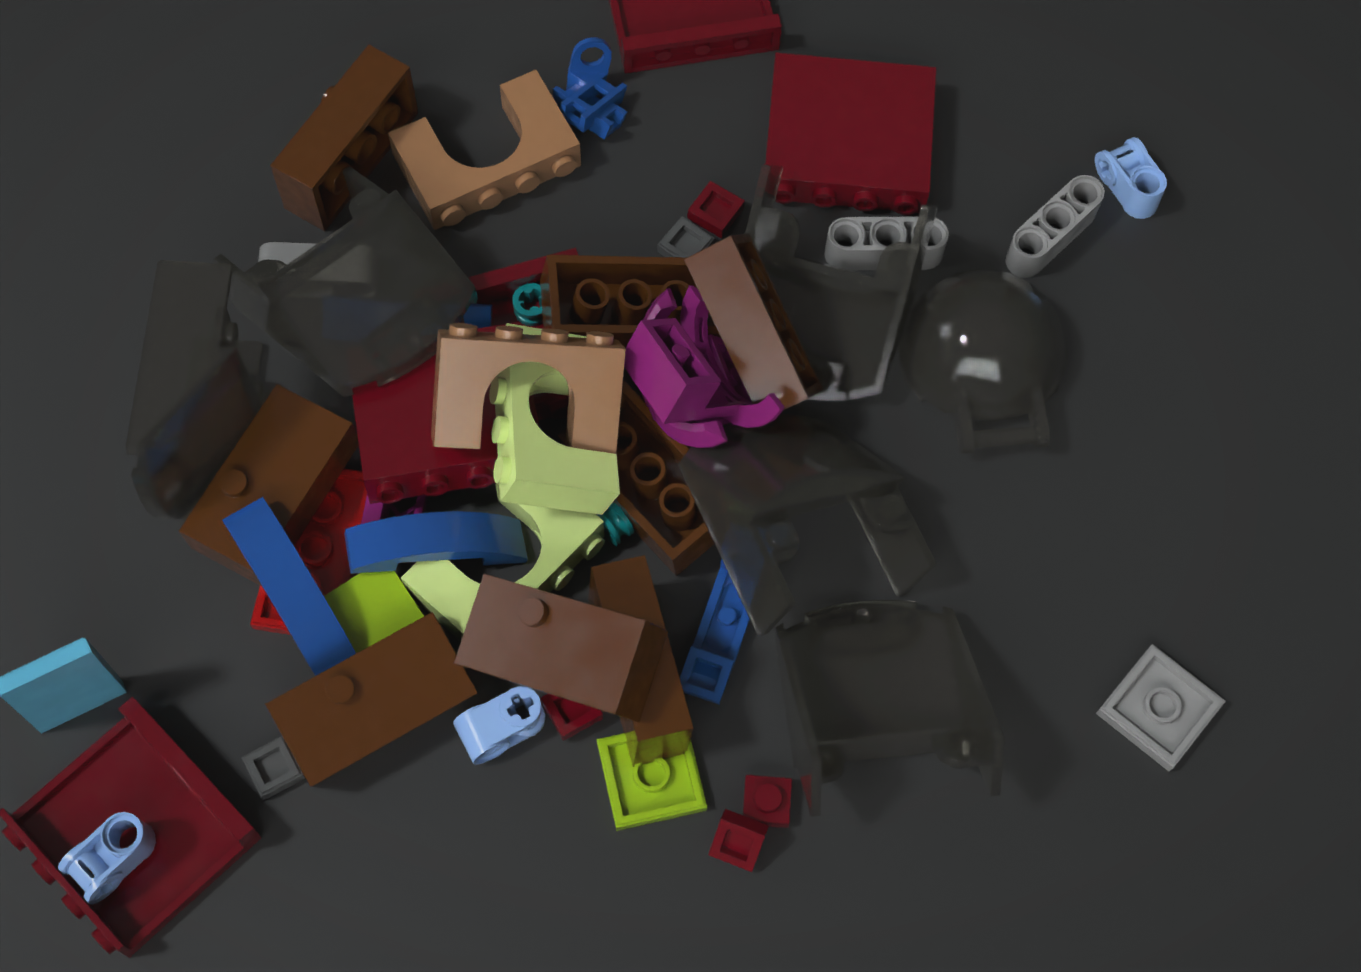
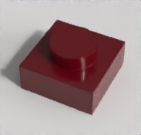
M710 181L688 209L687 219L722 239L744 210L745 200Z
M546 694L540 698L541 704L563 741L603 719L601 710L551 694Z
M746 775L742 815L769 825V827L788 828L790 822L792 778Z
M725 809L708 855L752 872L769 825Z

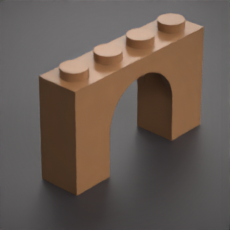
M533 70L500 85L502 108L521 140L514 153L499 164L477 168L466 166L453 160L443 149L426 117L388 133L393 156L434 230L443 226L456 225L470 214L482 209H492L504 199L518 193H528L539 184L556 176H567L575 168L581 166L580 143L537 70Z
M466 323L449 324V330L438 329L431 438L434 447L480 449L484 397L492 380L511 365L521 362H540L555 368L567 381L569 402L566 445L573 448L616 454L625 347L619 340H614L613 334L599 331L587 332L586 338L568 337L569 332L560 329H542L541 335L523 334L522 328L513 326H497L495 333L477 332L476 325Z

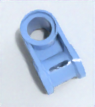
M1131 137L1124 142L1123 146L1110 152L1107 150L1098 152L1094 160L1097 173L1118 199L1124 211L1138 219L1149 218L1155 214L1166 189L1167 179L1150 157L1140 139Z
M518 686L484 704L466 710L455 718L453 725L473 764L477 765L488 762L500 756L514 745L535 736L545 724V712L540 698L534 690ZM522 705L530 714L528 718L523 720L516 711V708Z
M115 813L87 839L72 848L62 858L58 869L63 875H70L85 891L84 899L89 905H93L110 895L130 872L150 856L156 844L155 833L151 826L132 813ZM136 827L137 837L134 843L127 848L121 849L119 841L123 832L129 828Z

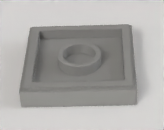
M1151 644L1096 714L1170 772L1225 703V700Z

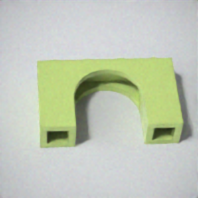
M510 323L505 325L522 328L523 334L541 335L542 329ZM569 334V336H568V337L586 338V336L575 335V334ZM521 362L501 371L493 379L489 395L491 404H495L496 412L491 435L493 443H497L498 457L494 465V481L499 483L500 502L603 515L620 494L617 454L568 447L554 441L539 428L529 408V396L534 394L554 393L569 396L565 377L555 368L540 362Z
M496 483L495 486L497 491L498 501L500 502V487L499 483ZM500 502L528 526L541 543V552L536 564L529 573L515 581V583L549 593L553 589L559 591L573 577V568L583 558L586 560L593 558L604 545V521L596 514ZM449 560L416 562L401 577L403 585L413 600L428 613L433 612L437 621L461 642L480 583L468 578Z

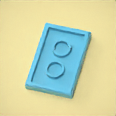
M83 637L0 676V697L41 734L127 693L122 679L91 643Z

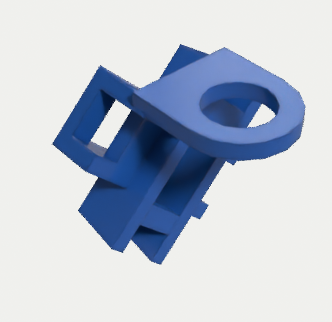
M592 37L581 40L575 45L568 68L567 89L563 90L558 86L554 87L553 99L569 124L583 133L589 129L602 139H606L622 126L628 113L618 106L623 101L627 85L621 83L615 87L606 81L609 74L608 70L612 51L608 42L601 38ZM596 47L603 51L602 57L594 62H587L581 59L582 52L588 48ZM599 94V95H601L603 98L600 100L599 98L596 97V95Z

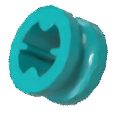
M526 283L521 285L512 297L514 314L517 320L528 326L542 324L540 284ZM534 299L539 300L540 308L532 306L530 310L525 309L524 301L531 303Z
M613 502L603 515L596 514L604 521L605 537L614 546L621 543L620 538L622 535L629 537L634 534L630 520L616 503Z

